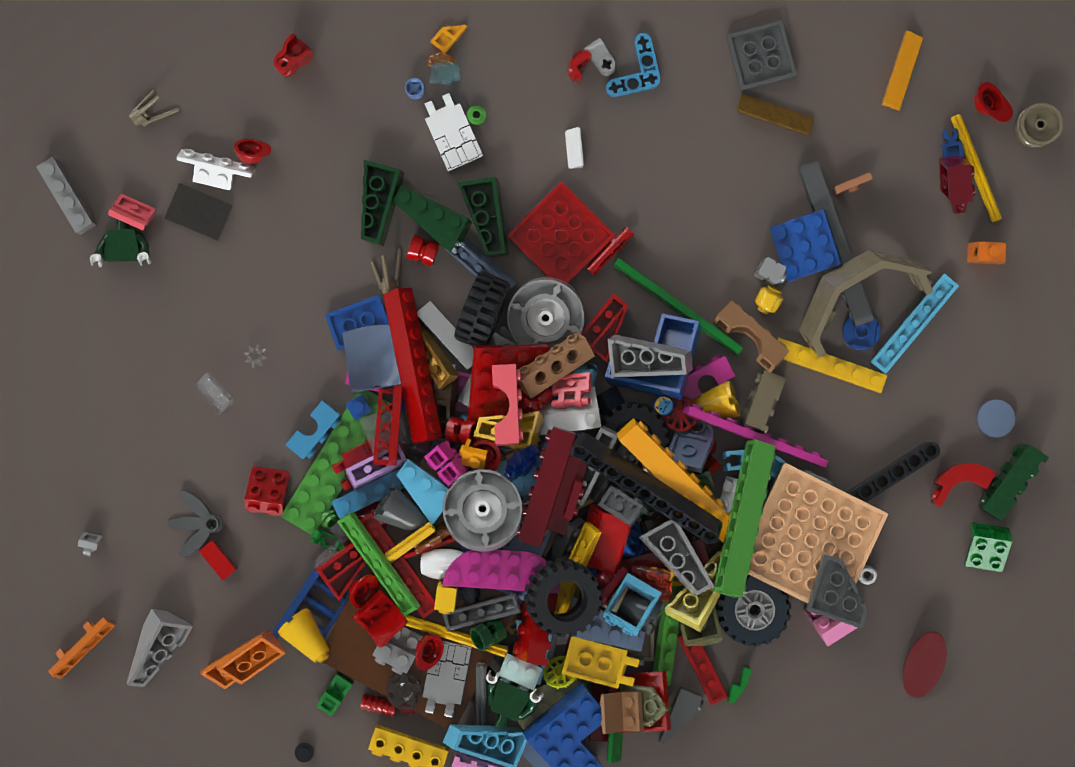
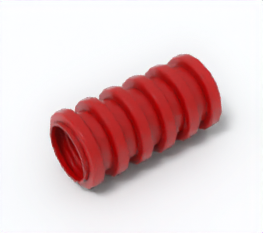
M365 693L362 697L360 708L361 710L367 709V711L373 710V713L376 711L379 714L384 713L386 716L390 714L393 717L397 702L391 701L389 698L385 700V697H382V699L379 696L373 697L372 694L368 696Z

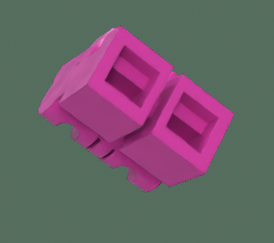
M446 440L436 446L424 458L431 469L436 471L439 467L441 468L437 473L443 484H447L449 487L470 467L461 464L462 457L459 456L455 448L452 449L450 447L451 443Z

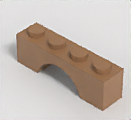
M732 300L713 321L726 335L742 333L753 339L758 349L756 361L769 373L789 353L784 343L776 340L769 330L760 326L754 317L745 313L743 308Z

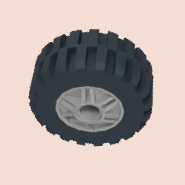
M749 574L747 575L746 591L743 597L733 598L721 594L715 607L722 629L734 641L740 642L745 646L754 645L758 647L764 643L766 645L772 643L771 640L774 638L778 639L781 636L780 633L786 630L787 621H790L791 617L789 614L791 603L789 602L788 594ZM752 605H757L756 611L749 612Z

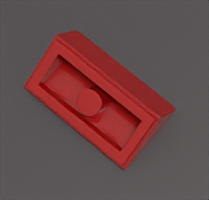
M214 539L199 550L200 554L222 581L238 569Z

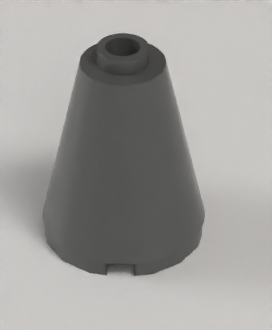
M394 485L388 489L391 493L389 495L385 494L374 512L376 515L373 516L377 521L413 533L428 523L424 513Z
M626 592L617 612L637 626L651 601L639 594ZM659 598L641 630L647 635L651 636L661 618L660 609L664 610L666 600Z

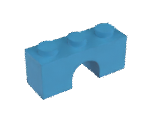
M324 400L310 414L318 424L315 434L309 436L301 430H297L286 443V446L303 460L306 457L310 459L317 451L315 449L316 445L319 442L322 444L328 438L327 432L330 428L335 429L341 422L339 419L341 414Z

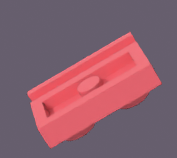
M121 193L114 202L113 207L109 209L108 215L144 230L145 226L154 217L156 209Z

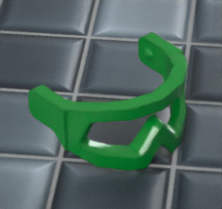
M319 528L314 530L310 538L312 543H321V547L328 550L339 551L344 547L335 535ZM321 534L336 541L335 547L326 545L325 537L320 538Z

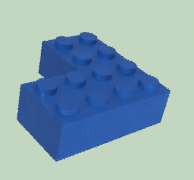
M662 313L654 343L691 350L693 362L701 332L700 322ZM610 360L605 374L608 384L678 400L683 398L689 376L688 373L685 375L611 377Z
M583 682L578 684L522 730L527 742L550 767H603L598 757L583 741V739L601 726L602 720L600 701Z

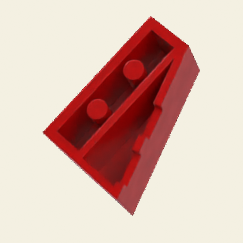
M614 293L581 333L586 338L593 353L605 363H607L609 358L608 338L618 334L629 306Z
M350 542L315 569L338 601H340L366 562L353 543Z

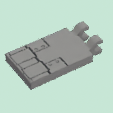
M443 641L444 650L442 657L436 665L427 671L422 697L428 698L425 712L433 714L435 704L439 703L446 705L444 716L453 717L455 704L461 705L472 647Z

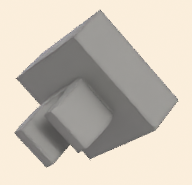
M84 532L78 540V546L84 548L83 555L91 556V553L101 545L103 536Z

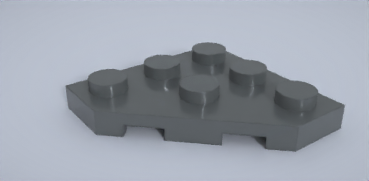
M823 554L806 610L863 629L868 608L863 602L853 579L850 577L844 561Z

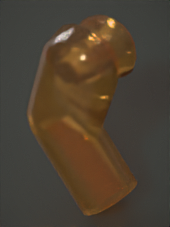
M441 52L431 54L427 57L426 65L430 68H435L436 63L441 62L453 66L455 57Z

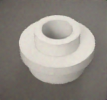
M865 565L859 581L866 585L872 584L877 578L876 570L872 566ZM866 571L870 572V576L868 578H864V573Z

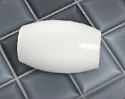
M444 548L424 552L421 556V574L443 580L449 565L465 552Z

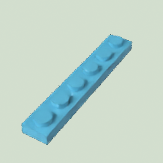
M943 274L933 285L932 289L934 292L923 297L870 362L886 374L959 285L946 274Z

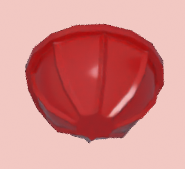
M241 139L234 144L235 154L243 163H258L262 157L271 153L269 144L255 139Z
M489 440L475 442L471 447L488 451L485 470L495 471L501 461V452L498 446ZM471 467L472 471H473V470H481V469H477V468H472V467Z
M365 575L354 581L349 587V599L354 607L361 608L378 592L379 582L375 575Z
M435 634L426 635L417 642L415 649L416 665L420 670L427 671L431 669L441 659L444 650L441 637Z

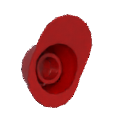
M991 82L981 83L977 94L974 96V104L978 112L983 115H990L999 122L1010 121L1013 117V109L1009 101Z

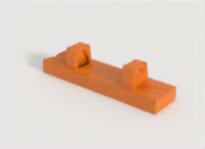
M104 617L95 625L87 621L83 625L87 633L68 652L60 648L55 653L59 661L48 671L51 676L62 679L116 626L111 619Z

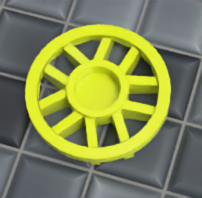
M566 656L555 657L549 661L548 667L545 666L543 677L547 685L557 689L563 687L566 689L567 686L577 681L575 677L562 674Z

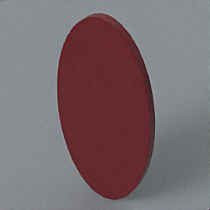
M931 631L922 635L913 644L905 660L903 685L907 694L913 698H919L929 693L937 684L944 670L947 650L945 640L938 632Z

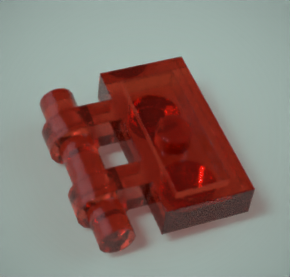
M646 565L632 566V572L635 573L634 577L662 592L659 599L670 601L672 598V581H669L670 573L664 572L663 569L659 568L656 570L650 569Z

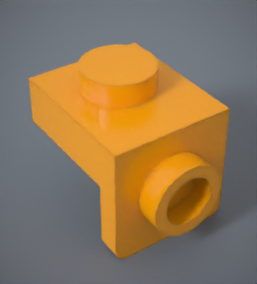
M467 439L466 444L461 445L459 456L462 457L461 464L472 468L485 469L488 451L471 447V439Z

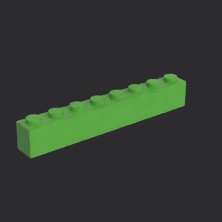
M756 439L746 441L713 592L735 598L743 597L746 591V579L751 569V556L755 551V538L759 533L758 525L763 514L762 506L767 496L766 488L771 477L772 462L775 459L776 446Z

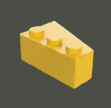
M540 411L522 414L523 420H519V428H523V440H520V445L500 447L534 454L544 416ZM506 416L479 417L474 437L478 441L489 440L495 443L494 424L499 423Z

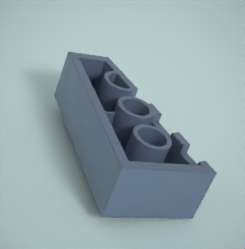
M574 596L571 601L570 610L578 601V598ZM600 610L599 617L595 615L593 618L595 623L592 626L588 624L585 632L577 631V636H573L641 652L645 632L640 631L637 637L634 635L629 636L622 631L621 627L608 624L603 617L604 611Z

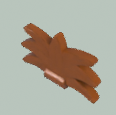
M445 521L435 527L434 533L413 547L416 549L415 552L417 554L427 547H434L443 542L442 539L451 535Z

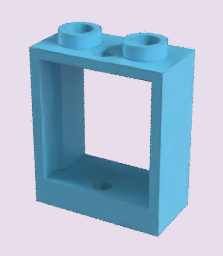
M627 573L604 611L603 617L608 624L612 626L617 625L622 628L625 634L637 637L662 592ZM626 587L651 601L636 627L611 613Z

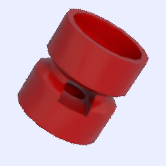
M413 235L406 258L416 262L421 260L422 264L432 267L440 243L431 240L425 242L424 238Z
M451 417L445 429L446 440L465 445L467 439H471L472 446L478 441L474 437L478 421Z

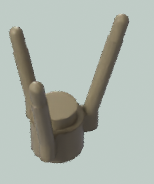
M152 90L128 115L137 127L141 124L145 127L151 122L178 112L179 108L147 119L149 115L146 110L160 99V95H157L146 104L155 93V90Z
M398 248L395 281L393 277L388 276L385 255H381L384 272L382 280L375 262L371 261L382 294L400 287L401 248Z

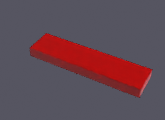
M682 633L677 635L710 704L713 705L727 698L728 695L704 646H685Z

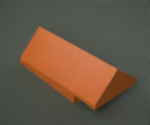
M267 629L207 665L200 671V674L223 689L228 688L235 682L242 685L282 657L286 652L272 631Z

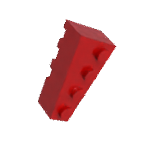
M549 593L547 606L552 613L556 612L558 593ZM524 604L522 608V622L517 630L519 634L518 640L513 647L514 657L527 663L548 667L549 660L546 659V652L551 649V642H549L548 638L549 634L543 631L531 619L530 614L525 608L527 604Z

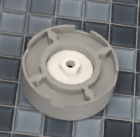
M553 277L536 278L522 285L514 294L507 311V325L514 341L518 345L547 344L550 346L549 351L554 345L565 341L569 335L577 332L581 334L585 321V309L580 295L570 284ZM547 314L549 318L545 319L543 315Z
M485 469L467 472L458 477L445 494L443 517L446 527L451 536L467 549L486 552L501 548L513 539L522 522L523 508L520 494L515 485L498 472Z

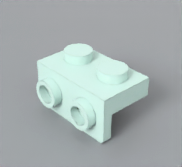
M507 653L498 671L501 676L499 680L508 684L511 681L518 683L517 688L528 692L529 689L534 690L543 669Z

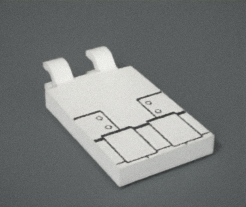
M447 93L442 96L446 106L439 110H435L432 101L425 103L430 115L425 121L446 168L450 172L483 157V154L460 103L454 105L450 94Z

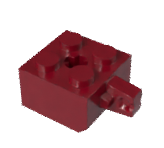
M962 155L939 158L940 191L951 201L954 214L965 213L967 203L973 202V196L975 195V186L972 184V177L975 175L974 166Z

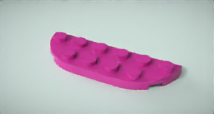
M496 549L480 552L469 550L461 554L449 565L442 585L525 591L526 584L530 585L531 582L528 579L530 575L537 573L536 568L538 566L545 567V562L547 561L537 554L525 551ZM560 583L554 586L550 593H560Z

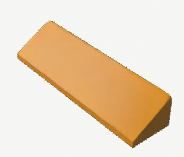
M908 30L904 33L881 105L900 111L923 37Z

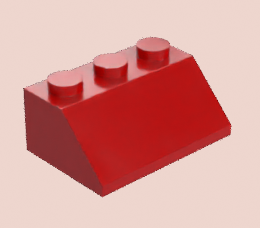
M590 505L586 522L593 524L602 533L587 567L617 574L631 526L599 505Z

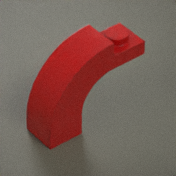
M974 463L952 465L943 470L934 480V483L938 484L939 488H935L932 492L931 503L941 507L951 489L962 481H970L981 488L987 489L996 472L983 465Z

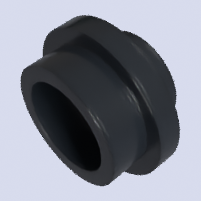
M300 743L295 748V757L300 762H308L314 755V749L308 743Z

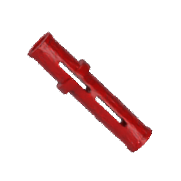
M625 226L586 267L587 270L595 276L619 250L623 249V246L634 236V233Z

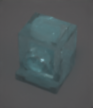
M436 63L430 66V84L432 85L437 83L452 85V82H459L461 79L460 65Z

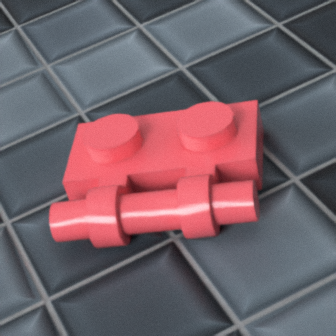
M591 373L567 374L552 385L553 396H558V400H552V408L567 409V407L571 406L582 408L584 405H590V397L583 398V394L591 393ZM567 395H575V398L567 399Z

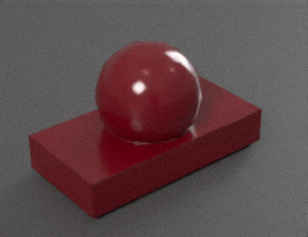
M623 566L615 576L608 571H602L596 576L599 581L598 586L603 590V594L600 595L603 599V605L611 598L627 575L628 570Z

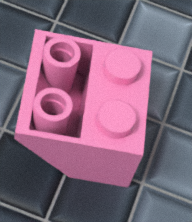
M806 607L803 609L827 647L857 629V627L807 611Z

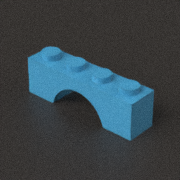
M401 468L332 501L339 519L351 511L356 512L382 499L385 494L389 495L391 491L388 489L392 485L400 490L405 488L396 475Z

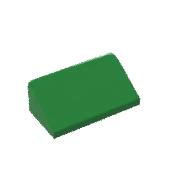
M623 733L608 734V763L618 762L622 759Z

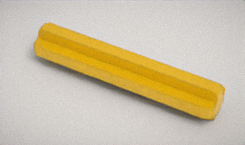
M430 522L426 523L385 553L387 560L392 563L430 536L436 530L434 525Z

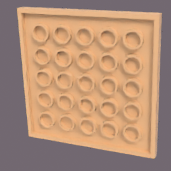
M784 462L762 507L763 514L759 520V533L755 538V551L751 556L749 575L808 604L822 555L826 554L844 561L846 569L856 585L888 513Z

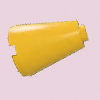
M725 381L692 399L698 406L703 407V412H716L720 414L721 419L738 418L740 416L739 403L736 400V392L731 381Z
M305 608L295 614L289 623H284L278 633L314 663L318 661L322 663L329 657L327 653L330 650L311 611Z

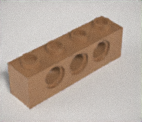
M578 332L571 334L565 341L554 345L544 355L536 357L535 361L529 365L521 367V381H518L522 391L532 399L595 355L584 336Z

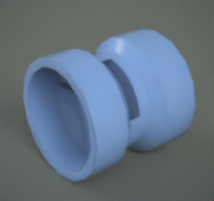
M411 78L405 83V91L409 98L417 100L424 95L425 88L420 79Z

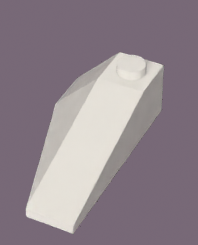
M591 387V393L583 394V398L590 397V405H584L582 408L571 406L567 407V409L552 408L551 403H549L547 407L542 408L544 420L540 435L547 434L548 429L552 430L554 426L568 431L601 427L595 387ZM567 395V399L575 398V395Z

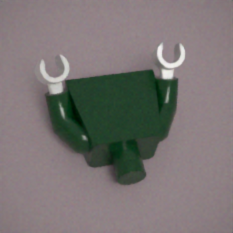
M118 219L117 229L107 230V233L103 235L98 243L94 254L90 256L91 266H93L95 261H98L99 267H102V258L106 262L138 261L142 266V262L147 260L148 264H151L149 243L143 234L136 229H128V224Z
M489 670L486 676L488 681L486 690L488 705L491 707V711L499 714L494 725L505 729L509 719L518 722V720H524L535 712L539 701L544 697V693L537 696L535 693L537 689H534L532 693L526 692L498 680L499 672L496 673L495 677L491 676V670Z

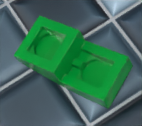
M742 665L739 682L730 683L727 697L729 704H733L744 691L752 671L750 666Z
M338 671L316 707L332 717L354 681Z

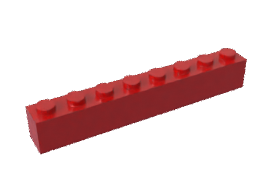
M396 288L383 296L413 444L428 443L441 438L442 433L413 289Z

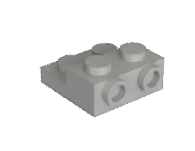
M404 626L382 648L376 647L373 656L376 657L374 660L381 665L387 663L393 666L391 670L397 674L402 675L403 672L407 674L416 657L415 649L417 642L424 636Z

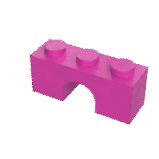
M718 354L709 359V364L703 366L701 363L694 367L693 372L688 376L683 396L694 399L701 395L698 381L702 376H711L716 385H720L735 377L726 357H720Z

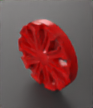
M683 396L682 400H678V406L674 403L675 410L671 412L673 415L668 417L663 415L666 425L677 432H685L692 429L698 419L682 413L684 407L689 406L690 403L697 405L691 398ZM683 399L686 400V403L684 404V406H682V400H683ZM688 418L693 419L694 422L690 423ZM674 419L672 424L668 422L669 420ZM679 421V428L677 429L675 425ZM683 421L687 424V428L683 427Z

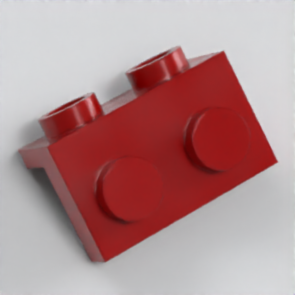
M588 49L584 52L582 50L578 51L572 56L573 59L568 62L567 74L573 82L577 81L578 84L582 82L583 78L579 70L591 62L592 55Z

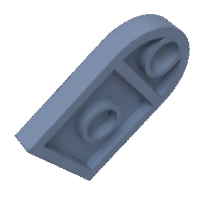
M688 419L690 423L694 422L693 419ZM698 419L694 427L699 426L702 429L700 431H694L693 428L685 432L675 431L669 449L675 455L673 458L677 462L681 460L687 466V470L702 473L714 442V431L709 423ZM683 422V427L687 428V424Z

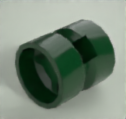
M497 618L485 621L483 624L480 623L471 628L470 636L474 645L480 651H483L493 646V643L496 644L505 639L507 632L502 621Z

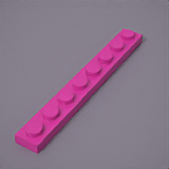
M695 404L685 406L682 412L744 438L756 439L776 446L775 450L818 467L826 468L828 460L823 459V455L814 451H812V454L805 452L806 448L795 445V447L788 445L789 441L781 438L774 440L771 438V434L763 431L759 434L754 432V427L745 424L741 427L737 425L738 421L731 418L721 419L720 414L716 412H703V407Z

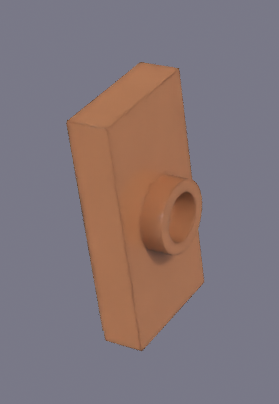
M868 172L833 187L832 191L834 195L849 190L850 193L860 189L859 185L872 180V175Z

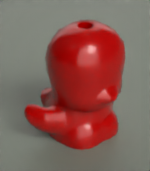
M548 387L532 399L525 397L524 408L529 413L540 411L542 414V408L547 407L553 398L552 389Z

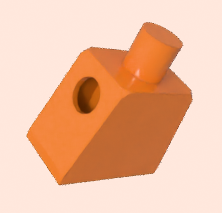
M968 243L967 263H1005L1006 243Z

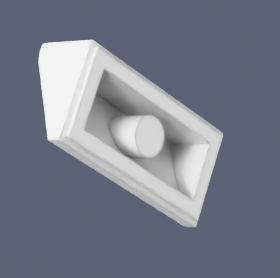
M579 127L565 132L569 169L582 168L584 165L581 130Z

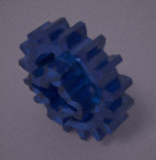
M533 444L526 446L525 449L516 450L512 457L507 460L503 475L509 481L516 480L522 475L525 477L536 466L537 457L540 456L541 451Z

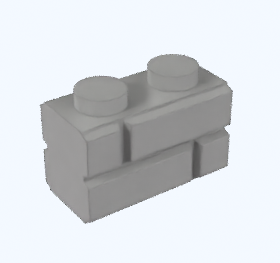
M767 257L761 260L754 276L764 280L769 285L777 283L780 285V283L784 282L788 273L785 272L786 266L776 263L775 260Z

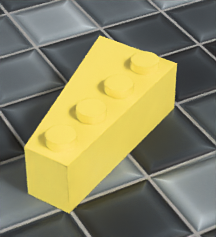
M720 551L704 566L713 585L715 584L722 553ZM713 586L694 596L685 587L664 609L666 615L701 632L721 594L713 592Z

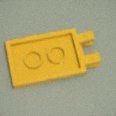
M571 637L562 674L618 689L620 683L633 686L635 679L624 676L627 665L638 667L640 660L628 657V650L578 637Z

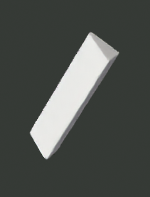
M429 301L417 311L418 317L467 370L470 369L473 364L474 348L456 340L454 337L455 327Z

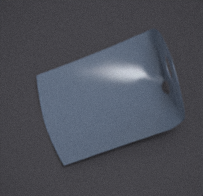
M389 325L365 326L342 333L351 392L401 385Z

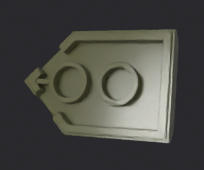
M619 684V692L642 691L644 726L651 727L669 710L653 687Z

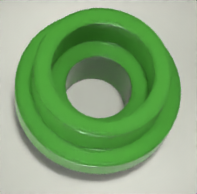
M472 106L467 112V118L470 123L480 125L486 119V112L481 106ZM479 112L480 117L474 118L473 113Z
M334 510L324 512L321 515L320 524L326 528L333 527L338 521L337 513Z

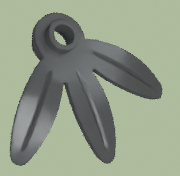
M181 490L180 497L194 513L200 516V518L180 517L168 522V526L176 529H200L180 551V557L184 558L201 548L211 533L220 532L223 528V519L217 514H211L207 506L197 496L188 491ZM214 520H215L216 523H217V526H216V527L213 526V521H214Z

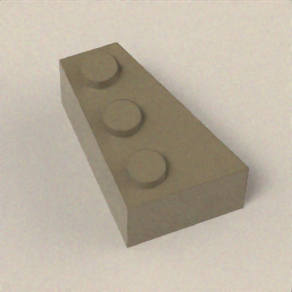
M762 370V373L758 372L754 381L757 384L754 391H750L747 401H750L748 408H744L740 416L743 419L742 424L763 432L768 431V422L770 417H773L774 407L779 400L786 378L772 372L769 373L767 370Z

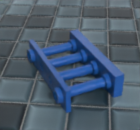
M314 569L273 631L274 636L278 639L280 637L278 631L283 624L289 623L293 619L292 617L300 612L298 608L302 603H307L332 619L326 629L318 625L325 638L349 599V594L347 597L343 595L339 602L342 605L336 613L312 598L309 591L312 587H318L338 600L327 584L321 581L322 578L319 577V573Z

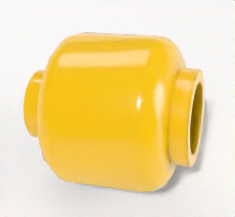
M773 285L762 287L755 299V303L759 306L758 310L764 314L769 312L775 313L784 299L781 294L782 291Z

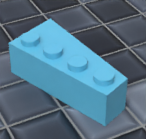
M450 724L443 743L453 750L506 767H517L527 740L523 734V729L520 727L506 726L503 729L498 726Z

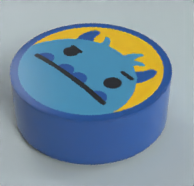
M660 396L654 402V409L660 415H669L674 409V403L671 398Z

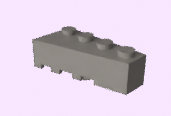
M613 335L608 338L611 377L685 375L693 370L691 350L619 335Z

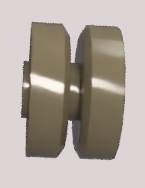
M1037 103L1024 109L1015 121L1017 139L1023 145L1030 148H1040L1054 142L1060 136L1063 129V119L1060 112L1054 106L1047 103Z

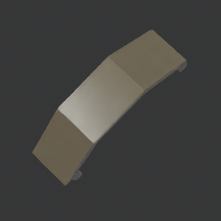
M867 250L821 277L799 329L807 346L819 358L826 354L820 342V336L838 296L849 287L875 272L887 268L907 272L912 284L917 285L920 291L924 290L925 294L929 295L934 292L931 287L933 282L929 277V274L933 271L916 260Z

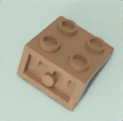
M642 691L601 694L600 707L603 734L622 731H644Z

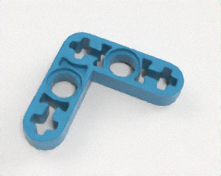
M640 33L634 40L641 73L609 80L606 85V92L609 96L619 97L653 89L659 85L660 73L652 39L648 34ZM643 37L644 40H648L645 47L646 51L650 49L651 52L639 53V51L643 52L642 45L638 44L640 38ZM644 56L652 58L653 63L650 66H645L642 63ZM649 75L657 78L654 84L648 81L644 82L645 87H641L642 81L640 76H643V80L648 79ZM630 79H636L638 87L631 89L628 87L627 82ZM621 81H625L624 87L626 91H623V88L617 89V93H614L613 90H609V88H611L612 83H615L616 86L622 85Z

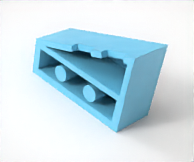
M407 459L396 475L433 525L443 512V501L449 487L414 461Z

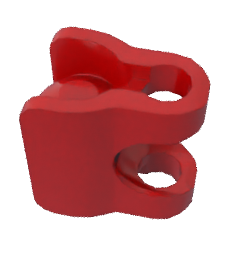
M292 33L285 40L281 51L275 56L273 64L282 76L290 77L300 67L310 63L315 55L304 41L298 39Z

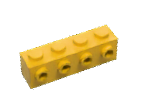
M378 724L375 727L368 748L376 756L386 755L392 761L399 763L401 761L407 762L410 767H444L449 752L447 747Z

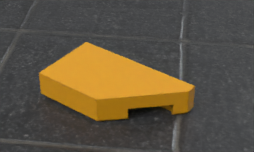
M464 24L442 27L430 43L446 55L467 29V26Z

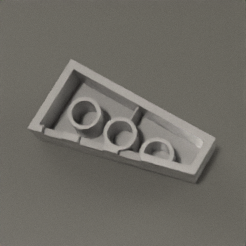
M670 519L639 537L694 596L714 586L679 524Z

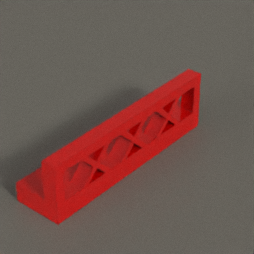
M394 385V389L379 388L373 457L374 465L397 466L402 386ZM383 394L394 395L393 402L388 406L382 401ZM386 411L392 415V420L387 424L381 420V415ZM386 429L390 433V439L384 443L379 438V434ZM383 448L389 452V460L378 459V453Z

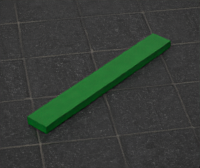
M618 258L612 266L681 317L699 321L702 332L734 355H738L743 347L622 259Z

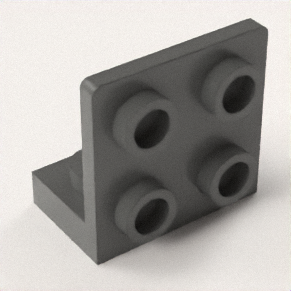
M611 485L598 504L601 508L631 527L641 512L646 516L650 515V512L647 510L648 506L635 496L632 499V496L620 486L616 489Z

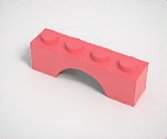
M516 364L492 365L493 387L503 391L507 395L510 404L506 417L499 423L494 424L495 445H520V440H523V428H519V420H523L522 408H518V401H522L521 389H517V381H521L520 369H517Z

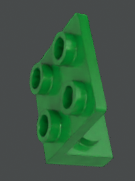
M972 522L970 526L972 541L965 560V566L1002 572L1012 544L1010 528Z

